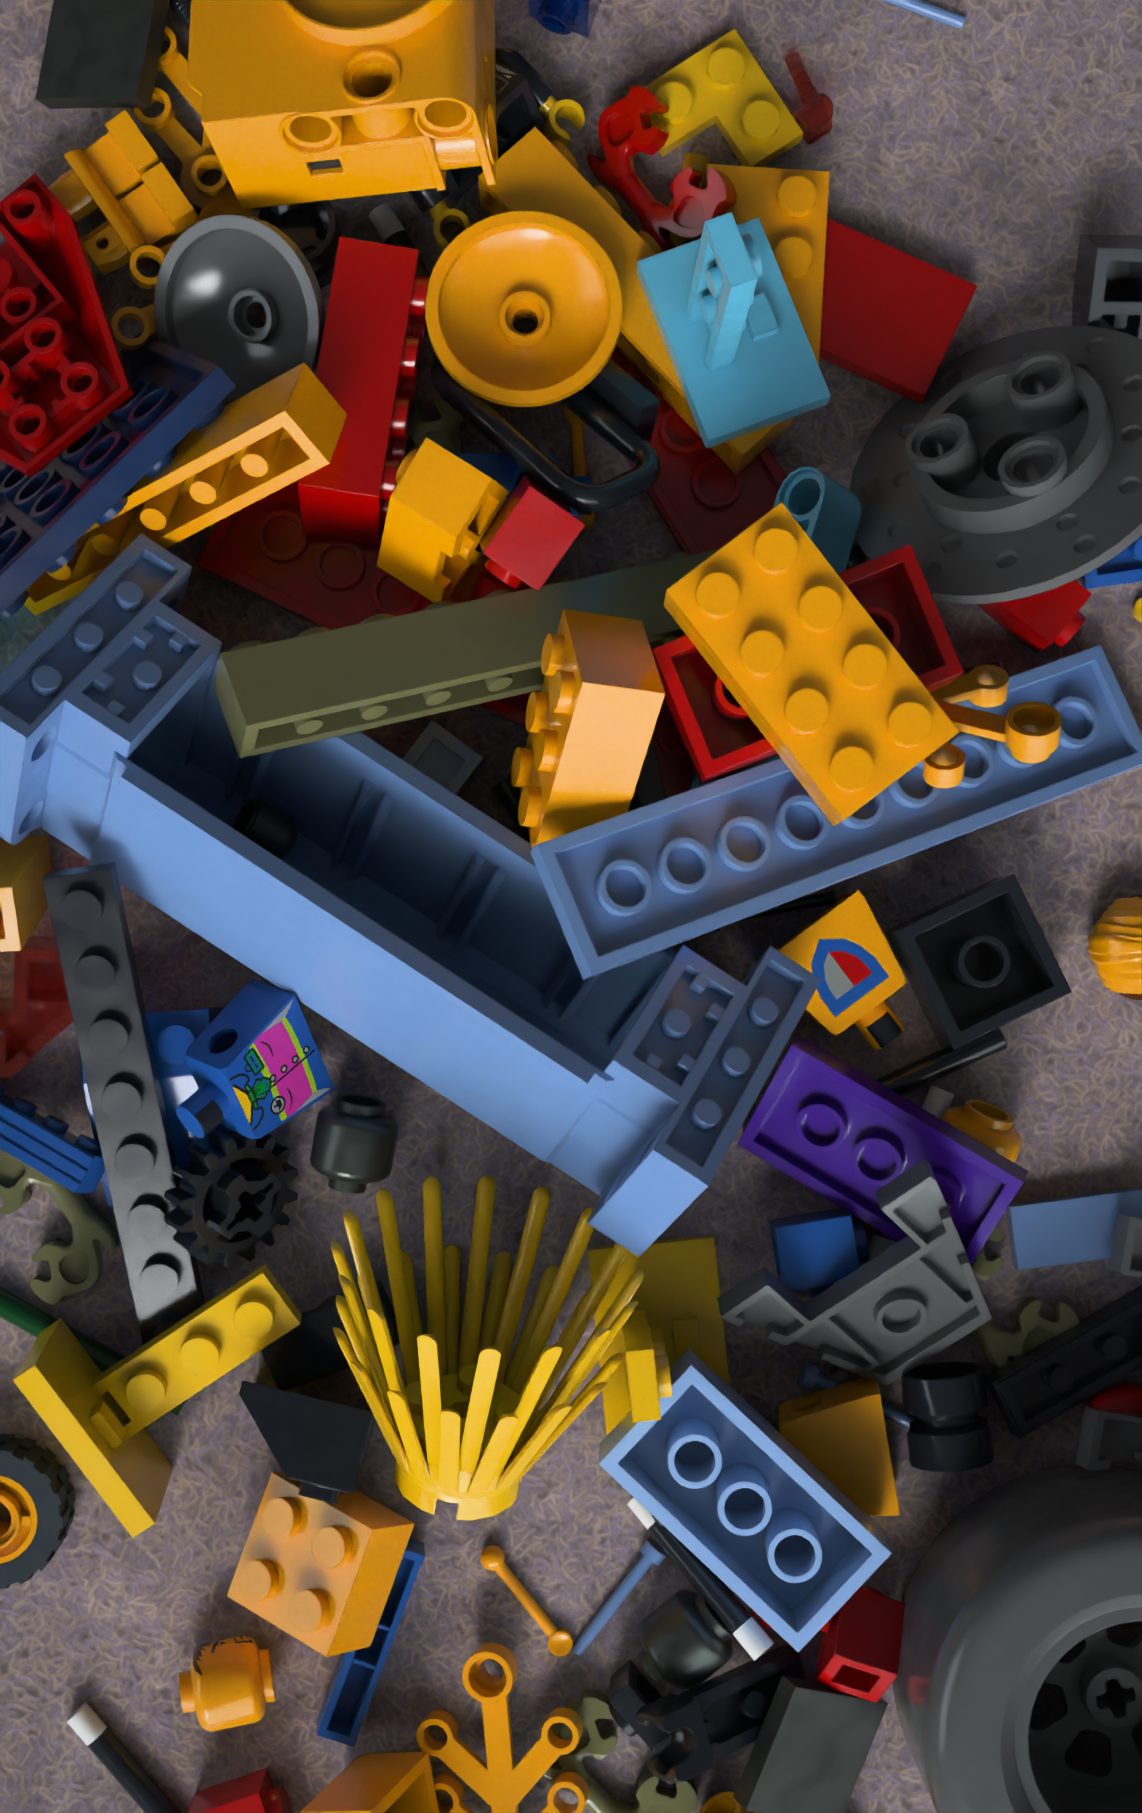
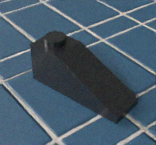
M1080 235L1072 299V326L1108 328L1142 339V235Z

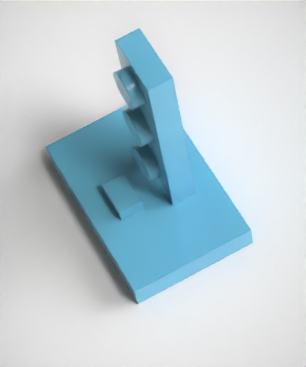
M732 212L704 221L700 239L637 261L636 274L706 449L827 405L831 397L759 218L737 225Z

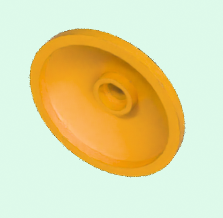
M527 210L505 212L487 217L468 227L455 237L440 255L432 270L427 286L425 319L429 338L439 361L451 377L462 387L484 400L504 406L523 408L548 405L561 401L583 389L601 372L609 361L617 344L622 325L623 303L620 282L616 270L604 249L592 236L576 224L544 212ZM522 318H530L537 323L535 330L527 334L515 330L514 325Z

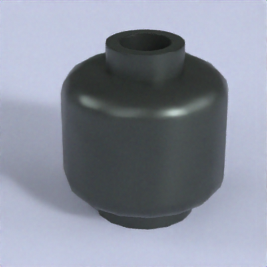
M338 1095L334 1104L324 1106L318 1112L310 1156L311 1166L318 1173L329 1178V1188L344 1193H364L367 1184L380 1182L390 1176L398 1136V1122L396 1118L386 1112V1103L381 1100L360 1095Z
M682 1589L673 1594L640 1623L639 1637L643 1650L638 1653V1658L646 1673L655 1683L662 1686L669 1682L677 1689L687 1691L703 1683L730 1660L733 1655L731 1641L733 1634L700 1594Z

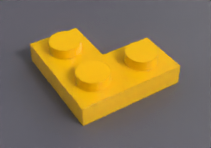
M735 29L643 87L659 95L669 106V111L666 114L654 113L650 116L652 126H657L669 133L666 143L659 150L662 157L714 124L742 166L763 167L800 143L803 137V131Z

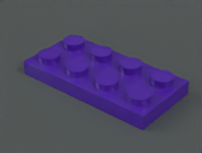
M800 1035L790 1046L737 1143L897 1242L908 1235L881 1210L876 1191L923 1159H926L933 1169L970 1264L975 1260L1028 1173L1024 1168Z

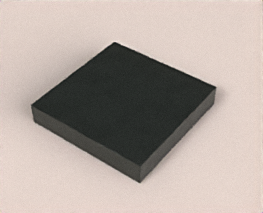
M53 0L35 99L49 109L151 107L170 0Z
M782 1675L733 1798L746 1811L844 1813L888 1703L882 1698L875 1703L816 1684L815 1681Z

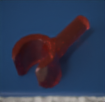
M793 52L785 58V63L803 105L793 111L791 115L803 131L802 139L807 145H812L831 131L833 103L823 92L818 94L815 86L811 83L799 53Z

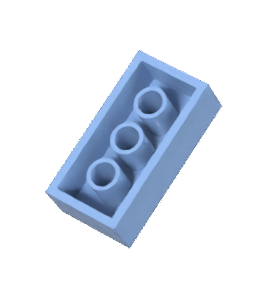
M689 1348L670 1368L672 1397L659 1398L661 1420L633 1423L630 1411L601 1441L598 1464L785 1641L799 1652L892 1552L883 1530Z

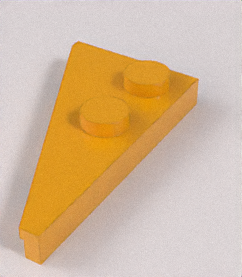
M707 164L706 188L708 185L707 172L710 168L725 173L735 187L737 194L736 204L730 207L725 214L732 212L737 225L756 218L760 219L819 365L830 171Z

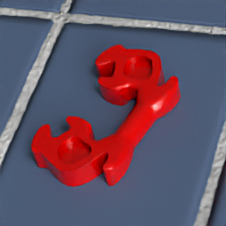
M632 86L629 94L606 108L598 121L599 140L606 161L593 154L588 155L587 161L593 174L602 183L617 191L640 219L643 231L648 233L663 251H667L676 247L670 239V232L692 241L700 239L704 221L724 215L730 207L736 204L737 194L732 181L725 173L710 168L707 172V188L700 189L699 183L703 176L702 172L692 167H686L677 174L670 184V190L673 194L671 205H664L654 197L636 175L633 158L639 152L653 156L664 146L669 133L657 126H652L650 116L654 113L666 114L669 111V106L659 95L643 87Z

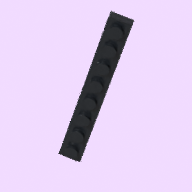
M115 862L49 871L42 880L140 1334L144 1345L206 1303L196 1257L189 1254L186 1249L173 1241L172 1238L177 1230L164 1221V1216L176 1208V1204L164 1198V1193L168 1189L179 1187L180 1178L172 1171L177 1162Z

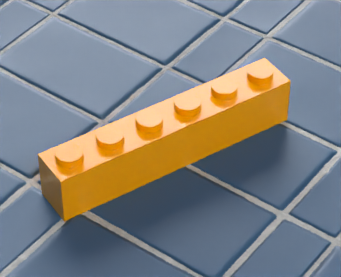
M534 127L497 160L496 185H487L484 173L478 176L480 205L490 216L525 210L553 214L576 224L599 243L616 270L622 292V325L615 348L629 362L631 361L635 365V369L657 392L663 395L667 403L673 406L685 422L701 437L636 274L637 261L662 253V249L645 231L636 233L621 217L620 206L608 190L600 185H597L595 188L591 186L578 172V164L564 144L558 140L550 142ZM794 417L710 448L737 475L760 452L791 426Z
M304 362L225 406L222 413L212 423L199 430L193 428L174 446L177 449V454L165 469L152 477L144 475L126 493L128 501L113 519L102 525L95 523L76 541L79 544V548L66 565L52 573L46 570L27 589L29 597L24 605L37 616L83 592L141 533L166 549L330 464L347 417L346 412Z

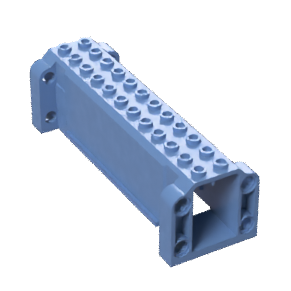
M141 533L0 674V837L11 845H16L32 830L42 828L89 859L92 865L115 862L119 883L280 989L295 994L298 1001L543 1162L553 1164L600 1195L587 1224L637 1257L642 1255L711 1183L821 979L770 946L741 982H739L683 945L677 953L671 950V946L583 980L531 856V844L358 731L239 759L214 689L222 642L180 615L192 566ZM258 797L294 818L298 828L297 840L293 849L284 858H277L232 828L240 809L250 799Z

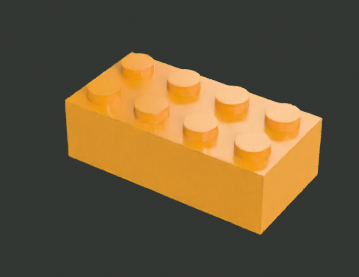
M782 502L666 590L664 607L833 826L847 819L959 733L955 725Z

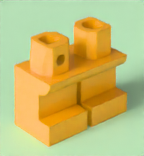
M125 109L105 123L108 133L84 151L74 149L64 154L71 169L48 187L76 222L97 208L106 218V222L82 237L85 250L103 276L129 263L132 253L138 247L152 245L161 248L176 241L183 232L197 223L198 220L193 206L166 167L160 162L157 154ZM142 258L138 261L137 265L142 270L156 260Z

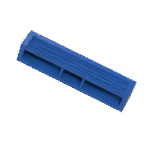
M0 1084V1149L74 1193H94L105 1172L99 1142L83 1134H80L79 1137L67 1131L69 1125L56 1117L48 1115L45 1118L36 1113L38 1107L35 1104L20 1097L10 1098L4 1094L6 1088Z
M409 1538L371 1646L341 1654L317 1718L316 1735L355 1747L360 1728L408 1598L425 1558L423 1542Z

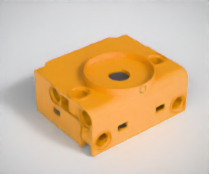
M191 0L187 84L202 96L201 124L242 209L437 188V191L446 190V170L482 166L487 185H496L498 143L495 98V0ZM339 159L342 167L311 170L308 162Z

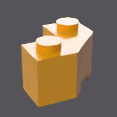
M426 437L419 450H412L398 468L395 478L397 486L390 496L377 566L434 603L449 600L458 604L468 601L487 570L484 564L489 558L475 549L510 492L491 477Z

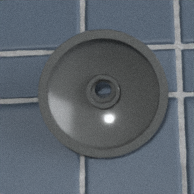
M229 214L213 216L195 223L183 232L166 254L157 278L154 314L159 341L219 365L237 386L223 399L226 405L303 362L315 375L326 315L317 277L300 248L279 228L267 221L248 215ZM262 305L266 313V324L261 318Z

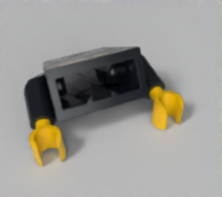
M495 48L498 159L543 121L541 113L547 118L544 124L545 137L550 142L558 140L568 147L571 139L567 132L557 125L556 119L566 118L581 130L585 122L583 108L574 100L563 99L557 101L551 95L554 88L519 52L511 48ZM482 166L446 170V190L437 191V188L408 191L420 211L424 213L428 210L433 217L434 238L442 250H445L449 245L448 241L440 233L446 223L457 222L464 230L471 226L468 217L458 209H449L444 198L449 195L451 199L457 202L478 182V176L483 173Z

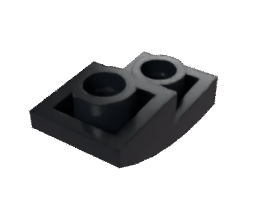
M381 1280L375 1283L394 1347L400 1344L395 1312ZM358 1287L357 1290H358V1293H359L361 1302H362V1304H363V1307H364V1310H365V1313H366V1316H367V1312H366L365 1305H364V1302H363V1299H362V1295H361V1292H360V1288ZM344 1292L338 1294L345 1298ZM336 1295L328 1297L317 1308L302 1312L300 1325L261 1350L278 1389L286 1391L350 1367L333 1331V1327L342 1330L351 1344L336 1307Z

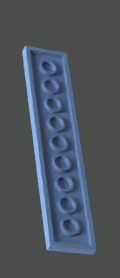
M1098 645L1009 677L1007 699L999 706L980 707L973 704L969 699L953 703L1006 716L1010 708L1023 702H1042L1054 707L1062 717L1060 741L1057 749L1043 762H1021L1011 755L1010 749H1008L1005 742L959 731L948 742L959 747L965 754L964 778L960 784L951 788H937L929 785L922 776V760L847 819L833 826L784 761L779 758L537 844L530 851L583 980L1141 767L1142 734L1102 646Z

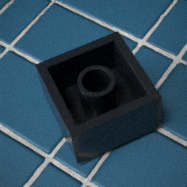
M1015 874L996 877L885 931L939 1045L956 1049L1072 992Z

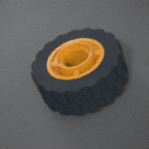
M14 1434L0 1435V1503L8 1508L11 1515L10 1521L0 1520V1589H7L16 1582L22 1584L30 1580L38 1569L40 1571L44 1569L66 1538V1532L73 1522L75 1511H72V1503L75 1500L74 1487L70 1488L68 1482L70 1475L65 1466H60L55 1459L56 1455L49 1448L45 1450L36 1444V1440L28 1437L24 1439L15 1438Z

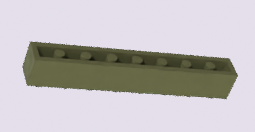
M712 550L693 555L684 551L676 552L666 556L659 562L635 567L632 564L623 563L607 569L602 574L578 579L570 575L560 576L547 582L539 591L534 588L516 591L513 588H502L491 592L482 599L458 604L449 600L440 601L429 605L422 611L395 617L387 613L377 614L363 620L360 624L333 630L327 627H314L299 633L294 638L270 643L258 640L246 641L234 646L227 652L220 653L214 689L239 759L541 690L545 677L541 671L543 644L548 633H557L563 609L642 620L652 650L686 635L664 607L666 590L716 551Z

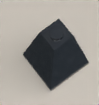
M242 1381L239 1395L285 1477L301 1481L298 1495L337 1504L340 1491L355 1494L376 1421L373 1413Z

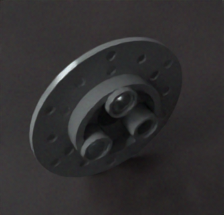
M1060 326L1025 331L984 344L941 366L937 370L921 404L903 396L887 412L867 439L852 473L849 490L859 498L861 505V516L855 538L866 559L870 561L911 544L935 601L956 604H988L1025 598L1055 589L1084 576L1120 554L1142 535V339L1128 333L1092 326Z

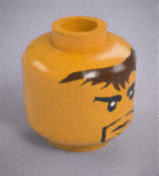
M239 1636L198 1645L193 1650L191 1656V1670L179 1672V1690L183 1713L196 1711L201 1727L211 1732L260 1721L264 1717L266 1703L276 1702L269 1648L259 1650L257 1643L250 1636Z

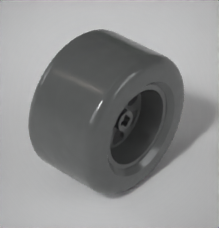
M1077 1464L1042 1469L1017 1477L990 1490L956 1515L933 1540L920 1559L907 1585L902 1602L905 1603L898 1675L893 1681L897 1714L905 1740L937 1813H1142V1754L1140 1755L1132 1738L1133 1728L1142 1720V1631L1132 1643L1118 1642L1107 1636L1108 1627L1122 1623L1142 1621V1471L1110 1465L1109 1469L1092 1471ZM1083 1640L1081 1646L1067 1659H1061L1066 1652ZM1105 1681H1108V1688H1109V1691H1108V1692H1106V1683H1105ZM1042 1684L1060 1686L1064 1699L1063 1710L1041 1725L1029 1724L1033 1705ZM1091 1730L1107 1736L1108 1763L1106 1767L1079 1768L1065 1762L1066 1751L1081 1731Z

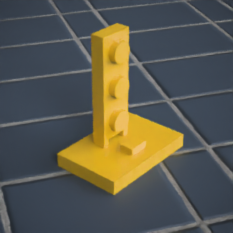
M713 1234L655 1240L639 1257L629 1251L594 1313L595 1327H597L629 1277L639 1269H646L642 1284L629 1302L637 1301L639 1304L599 1359V1366L601 1368L612 1355L625 1352L623 1360L605 1381L608 1384L602 1390L606 1435L630 1411L633 1423L661 1420L659 1398L672 1397L670 1368L689 1348L730 1386L724 1324L717 1299L721 1295L715 1237ZM614 1245L587 1247L591 1286Z
M264 1264L104 1372H101L89 1354L62 1318H60L39 1333L13 1381L125 1529L134 1538L155 1524L173 1470L168 1459L144 1428L300 1325L302 1314Z

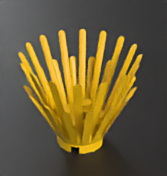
M429 1176L423 1182L428 1334H423L413 1263L408 1252L401 1250L392 1194L386 1188H381L377 1192L376 1203L407 1384L406 1388L381 1305L359 1220L352 1211L346 1210L344 1225L356 1265L357 1281L367 1316L344 1249L339 1243L331 1240L332 1254L340 1274L338 1278L345 1298L341 1295H336V1307L351 1344L342 1330L333 1327V1331L396 1459L394 1481L403 1497L422 1511L435 1515L437 1499L449 1503H458L457 1520L471 1521L495 1516L512 1506L518 1497L522 1477L606 1387L608 1383L605 1381L619 1366L625 1352L612 1355L574 1400L567 1405L639 1304L637 1301L629 1302L642 1284L646 1274V1269H639L629 1277L547 1400L629 1251L618 1243L614 1244L590 1290L586 1291L581 1297L557 1343L546 1346L594 1230L592 1226L587 1224L594 1208H586L580 1215L560 1267L551 1264L546 1267L542 1274L508 1366L551 1194L548 1188L544 1186L537 1187L533 1192L510 1283L512 1257L505 1251L496 1255L482 1320L496 1182L491 1176L481 1177L477 1184L460 1347L461 1252L459 1247L454 1244L447 1245L443 1250L440 1181L435 1176Z

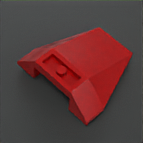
M36 173L0 201V233L7 240L0 247V460L30 478L134 394L77 223Z

